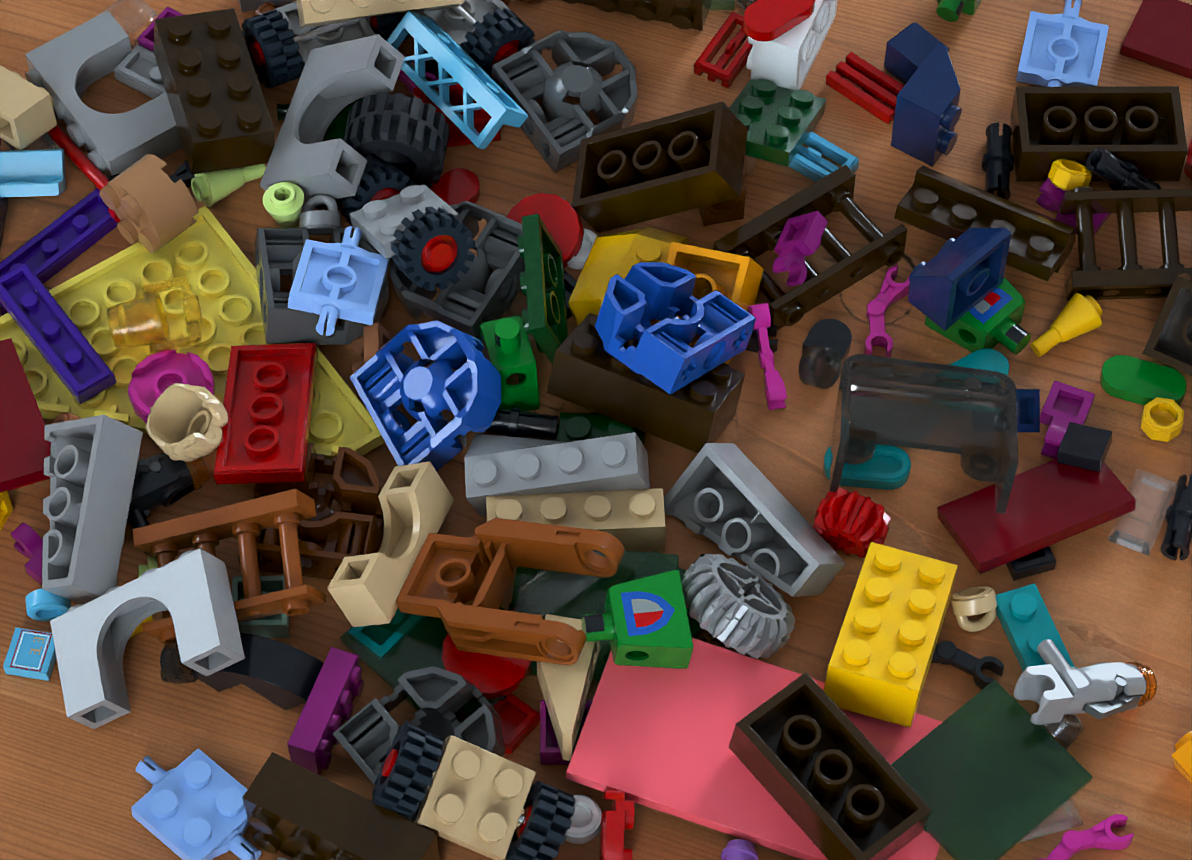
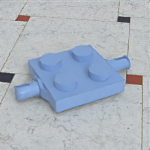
M1065 0L1063 14L1049 15L1031 11L1016 81L1044 87H1097L1109 25L1089 22L1078 17L1080 6L1082 5L1081 0H1075L1073 8H1071L1072 0Z
M353 226L345 228L342 243H323L306 239L289 293L288 308L319 314L320 317L316 325V331L320 335H323L327 324L326 336H331L334 333L337 318L373 325L390 258L386 259L381 254L368 252L358 247L362 232L357 227H355L352 238Z
M199 748L181 764L167 772L155 763L150 756L144 757V762L141 760L138 763L136 772L140 773L153 786L147 794L131 807L132 817L182 860H212L228 851L234 853L241 860H258L260 858L261 850L257 849L243 837L249 827L242 797L248 789Z

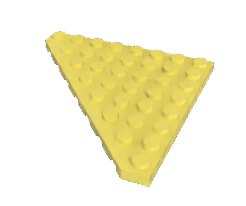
M206 205L198 209V213L193 216L197 221L195 224L160 250L150 253L140 242H137L49 290V293L115 375L116 384L82 404H79L11 315L7 313L0 317V341L12 339L43 418L54 420L63 412H68L81 418L106 415L113 419L122 420L126 425L143 433H148L145 427L146 423L135 414L128 395V384L130 385L132 372L136 365L146 357L163 350H176L177 353L187 355V352L198 355L208 364L215 383L214 396L223 404L231 346L269 345L265 341L256 269ZM274 343V344H296V343ZM317 347L318 358L308 443L314 444L316 454H324L325 459L333 460V456H337L339 447L351 448L363 456L385 443L368 410Z

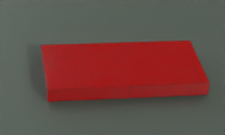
M316 343L231 346L223 402L228 414V423L222 428V441L217 447L213 474L216 485L304 482L318 358Z

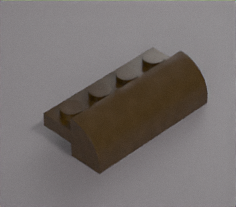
M921 166L917 170L914 183L897 205L894 217L897 220L946 240L953 237L957 239L969 228H1006L1011 232L1006 265L1047 282L1054 272H1059L1071 254L1077 235L1075 227L925 166Z

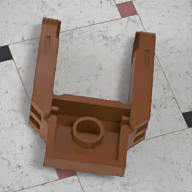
M494 518L476 527V535L470 538L434 533L428 534L396 599L400 613L441 618L457 650L559 665H572L578 661L586 643V635L582 629L578 631L566 623L545 620L542 615L499 610L514 578V569L516 567H526L596 577H611L617 572L625 554L623 544L616 537L604 531ZM592 550L600 551L604 553L607 557L601 556Z

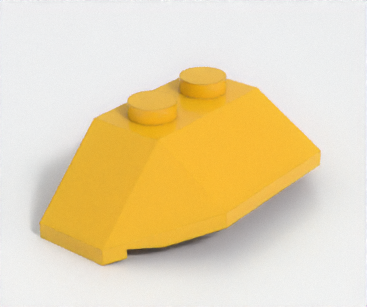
M652 227L596 237L568 301V307L577 326L589 313L598 315L611 277L619 275L625 279L632 266L640 262L666 263L671 242L687 245L688 237Z

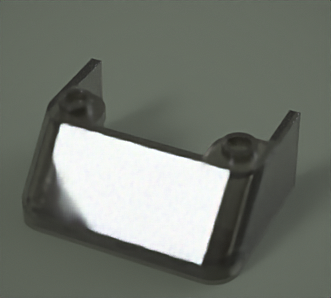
M856 354L848 357L843 362L831 443L829 491L836 492L839 488L844 463L862 464L868 462L874 455L876 443L960 454L961 468L973 479L995 482L996 513L1005 514L1018 467L1017 402L1014 381L1007 375L997 371L866 354Z

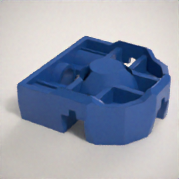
M640 262L632 266L625 279L619 275L611 277L605 291L595 328L603 341L604 350L634 373L642 374L668 394H672L746 350L756 320L753 315L717 290L699 300L695 298L692 292L696 275L686 269L664 262ZM650 319H656L660 322L656 323L655 325H651ZM696 334H698L701 337L697 340L694 347L691 348L689 344L693 341ZM635 337L639 342L637 347L635 348L631 345L626 350L623 347L624 343Z
M438 320L405 326L382 346L370 360L350 376L353 385L398 466L430 461L436 471L440 470L463 450L456 436L459 434L464 436L469 431L483 433L490 427L501 404V375L497 368L483 356L481 351L485 347L482 342ZM406 341L413 343L422 359L414 363L412 358L401 352L405 349L402 344ZM402 402L408 413L418 421L413 426H411L403 413L396 409ZM444 409L449 412L452 411L455 416L449 423L442 419L443 415L441 412Z

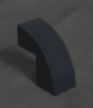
M240 633L245 659L209 676H205L193 669L190 673L218 692L244 684L280 708L288 710L307 702L324 662L285 643L262 636Z

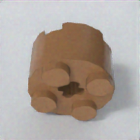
M147 154L109 181L100 190V197L111 210L115 211L120 219L117 228L121 235L130 244L138 240L150 253H154L197 222L193 216L198 213V208L184 182L180 179L174 183L161 170L167 163L155 155Z

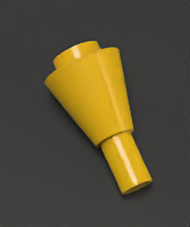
M1075 293L1050 325V329L1030 344L1033 352L1038 357H1041L1058 343L1066 342L1101 327L1102 321L1100 316L1103 315V311L1100 305L1090 295L1084 297L1079 293Z

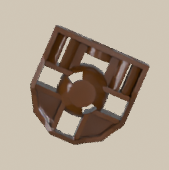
M308 443L304 482L255 483L253 499L292 489H297L314 499L316 517L301 520V524L297 527L298 539L302 540L298 541L302 576L332 580L344 557L378 553L384 526L383 511L378 497L381 492V486L372 463L351 448L339 447L337 456H333V460L325 459L324 454H316L314 444ZM315 473L333 475V484L327 482L326 488L319 487V481L314 482ZM333 499L342 506L340 512L336 511L334 513L330 508ZM362 514L376 515V520H375L374 516L362 515ZM272 527L260 530V535L256 537L259 571L284 574L279 529ZM326 542L324 550L319 545L315 544Z

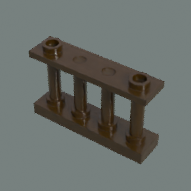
M847 165L835 170L714 242L713 250L750 257L755 261L754 258L768 250L773 251L787 219L818 211L823 217L833 211H840L870 242V244L852 254L825 227L820 245L832 256L837 264L819 274L805 259L807 276L804 283L787 294L763 270L759 290L771 302L769 304L771 324L777 326V330L784 326L796 324L805 313L881 267L895 264L904 254L907 228L901 224L884 234L853 201L856 175Z
M1078 187L1070 190V192H1065L1059 205V215H1076L1080 265L1076 271H1071L1065 284L1066 301H1069L1075 293H1079L1084 297L1090 295L1095 300L1167 298L1177 275L1185 272L1192 275V268H1185L1183 264H1180L1175 211H1192V189L1095 191L1091 187ZM1158 212L1163 258V265L1159 269H1143V266L1138 265L1134 213ZM1117 213L1121 267L1117 270H1101V267L1096 265L1092 214Z

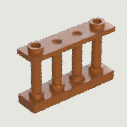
M297 489L133 529L134 546L156 558L158 568L175 561V556L179 554V550L190 547L201 548L216 557L215 547L219 545V540L231 537L238 539L244 599L233 602L237 622L255 620L280 613L291 616L302 615L311 611L310 606L326 603V596L323 592L307 584L303 585L297 527L301 524V520L316 517L314 499ZM274 527L279 529L285 589L262 595L256 537L260 535V530ZM169 610L162 611L163 619L142 623L143 633L159 639L162 644H177L174 624Z

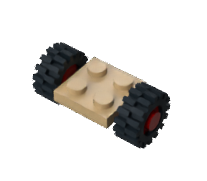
M406 723L401 727L399 734H396L393 739L392 747H389L386 753L385 761L381 764L380 774L376 777V786L372 792L373 803L408 818L412 816L413 811L415 812L418 809L421 800L422 803L414 823L436 833L442 838L494 860L556 859L559 854V846L564 844L566 839V830L570 829L572 823L570 818L574 815L575 808L573 806L576 803L573 795L541 781H537L536 784L532 785L536 774L535 771L453 735L447 737L443 745L442 738Z

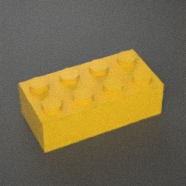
M874 542L870 543L826 675L824 692L839 708L911 728L948 609L958 565Z

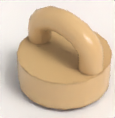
M978 586L963 589L954 593L950 599L953 614L956 615L958 625L963 630L969 632L981 631L989 627L996 618L997 600L995 590L991 587ZM985 613L979 620H968V616Z

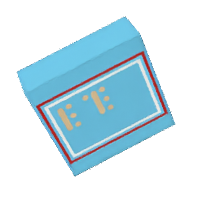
M15 628L3 665L5 674L49 681L56 661L52 633Z

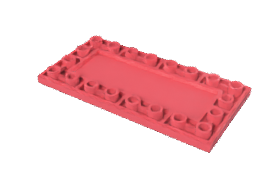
M692 638L693 651L689 666L683 669L617 665L614 663L612 651H610L569 763L565 779L603 792L605 790L624 791L626 800L634 801L652 809L802 860H828L729 748L736 723L802 674ZM812 678L824 691L825 682ZM839 708L932 809V813L922 833L887 860H936L972 732L915 713L912 726L909 728Z

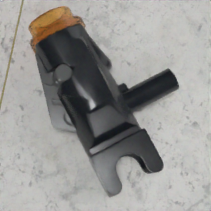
M164 453L138 460L132 500L127 521H129L132 529L150 525L147 520L150 517L149 511L160 506L170 507L190 492L201 489V483L210 480L202 457L194 461L184 462L182 460H172Z

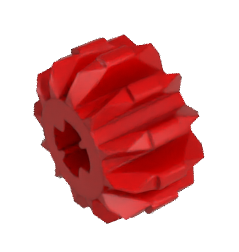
M838 488L837 491L827 492L825 498L821 500L816 510L813 528L827 543L833 546L834 550L839 549L847 556L855 554L859 558H866L871 542L884 544L889 531L891 517L884 512L885 508L881 504L871 501L870 496L864 497L857 491L850 493L845 489Z

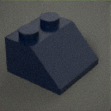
M938 42L898 93L891 139L892 147L932 167L942 154L947 156L953 149L958 137L954 129L962 112V108L958 107L961 89L946 45Z
M969 228L957 239L954 237L950 238L944 243L934 258L928 263L926 261L919 263L909 276L908 302L946 331L1003 283L1011 232L1006 228Z

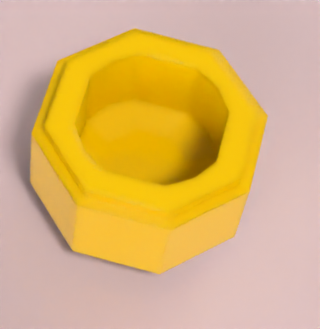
M1063 158L1053 161L1048 174L1054 186L1067 192L1078 187H1088L1093 176L1086 166Z
M1156 397L1144 405L1141 416V429L1151 440L1169 442L1181 433L1184 410L1173 399Z

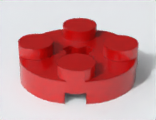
M605 790L603 800H612L611 811H602L599 860H632V849L624 848L625 829L633 830L635 803L634 801L625 800L624 791Z

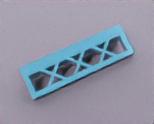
M408 10L387 40L390 45L399 51L398 47L408 33L414 38V55L405 57L401 70L477 148L485 150L503 124L520 128L529 115L431 17ZM436 60L438 62L439 80L428 81L425 78V61ZM460 84L463 88V105L452 106L449 99V86ZM484 109L492 118L481 133H479L474 128V110Z
M64 149L0 151V197L59 196L66 190Z

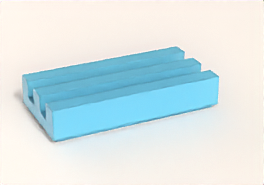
M811 132L803 143L808 148L801 146L788 165L807 178L817 182L840 168L821 157V154L841 166L847 165L853 173L858 169L859 159Z

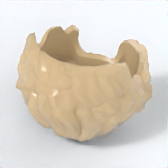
M175 383L166 388L154 402V405L150 407L151 413L148 415L145 427L150 438L170 459L190 462L209 455L220 445L223 435L222 428L228 423V414L224 405L205 387Z

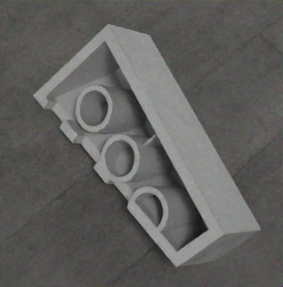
M106 415L44 425V439L51 442V456L44 458V475L50 477V496L43 499V514L50 519V531L43 536V590L79 604H86L104 595L106 590L116 587L143 432Z
M636 432L573 442L475 434L464 457L466 499L481 517L487 516L486 496L650 489L648 451Z
M706 443L664 497L665 514L675 516L684 522V526L694 533L702 534L719 545L718 548L729 556H736L749 565L751 570L761 574L763 578L792 597L821 595L846 564L734 443Z

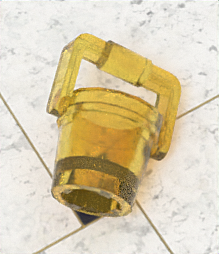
M183 277L145 285L142 287L143 296L107 308L108 325L112 340L117 349L154 345V351L157 353L165 350H177L195 346L202 339L199 323L203 322L199 299L197 295H193L191 284ZM182 288L183 298L181 300L186 324L189 325L191 336L170 341L167 316L159 292Z

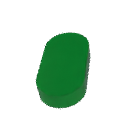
M1116 355L1106 360L1100 375V384L1106 393L1113 397L1141 405H1146L1156 397L1173 399L1180 405L1186 391L1185 378L1177 370L1127 355Z

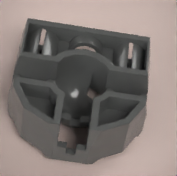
M559 30L492 65L491 78L529 115L520 128L554 173L578 160L582 139L626 128L634 118L638 97L636 69L614 41H606L589 32H565ZM545 48L548 51L552 49V59L558 66L554 70L550 68L541 56L542 50ZM615 64L622 65V72L605 81L603 80V76L613 72ZM567 95L580 97V105H571L564 102ZM541 98V107L535 100ZM591 110L595 111V116L601 122L595 126L588 118L589 111Z
M463 201L460 204L449 206L459 213L460 221L471 231L472 235L470 237L472 239L479 232L478 221H481L483 218L487 222L475 241V248H472L477 251V257H474L473 262L466 260L464 263L470 268L467 274L459 271L456 275L460 281L455 285L450 280H447L448 288L441 290L435 301L432 299L437 294L436 285L434 291L427 290L424 286L422 288L418 287L398 269L392 257H390L389 276L398 299L410 316L420 319L422 314L425 313L426 316L433 318V321L438 320L480 340V324L501 319L521 289L520 272L525 271V261L519 253L517 236L523 233L521 223L508 219L504 215L472 202Z
M257 228L254 259L266 344L316 343V345L351 344L356 338L362 336L363 327L368 324L339 319L340 326H335L334 333L331 336H326V326L323 335H320L316 331V325L320 317L319 314L288 308L290 292H280V275H291L292 287L306 239L309 240L308 229ZM333 229L330 243H342L345 229ZM361 237L358 247L368 252L380 254ZM387 277L385 278L373 323L379 322L387 312L389 299Z
M435 666L405 672L397 679L400 684L394 688L395 692L389 697L387 695L384 696L380 701L376 698L373 699L333 733L335 738L374 785L376 777L380 774L381 770L379 769L382 761L386 759L389 747H392L393 739L396 734H399V730L406 723L442 738L443 745L445 739L453 735L501 757L505 753L500 715L473 683L461 675ZM408 696H411L421 709L414 713L416 717L411 722L406 720L400 726L390 712ZM473 697H476L482 706L464 722L460 723L454 713ZM420 800L418 809L415 812L413 811L411 817L400 816L415 822L422 801Z

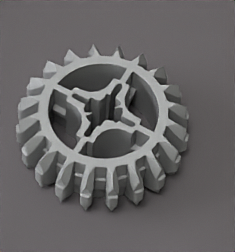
M707 553L703 557H699L695 564L692 563L687 569L681 584L685 605L689 610L688 614L700 623V628L706 629L712 634V639L717 638L724 643L726 648L732 647L739 654L745 655L747 653L750 657L756 659L759 657L768 659L789 640L796 621L792 614V608L784 602V596L776 592L773 584L766 582L761 577V574H756L750 570L748 565L743 566L739 564L734 558L727 559L721 554Z

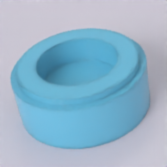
M42 588L30 592L25 597L27 616L36 621H50L67 613V610L72 607L71 600L45 591Z

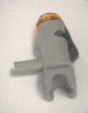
M1047 639L1037 646L1038 653L1047 665L1027 667L1020 675L1014 689V697L1016 699L1032 700L1040 705L1039 710L1032 714L1030 720L1036 725L1061 722L1065 714L1088 713L1097 719H1103L1118 712L1122 713L1127 710L1136 709L1154 698L1157 690V681L1150 667L1135 661L1126 663L1104 662L1082 668L1070 667L1051 639Z

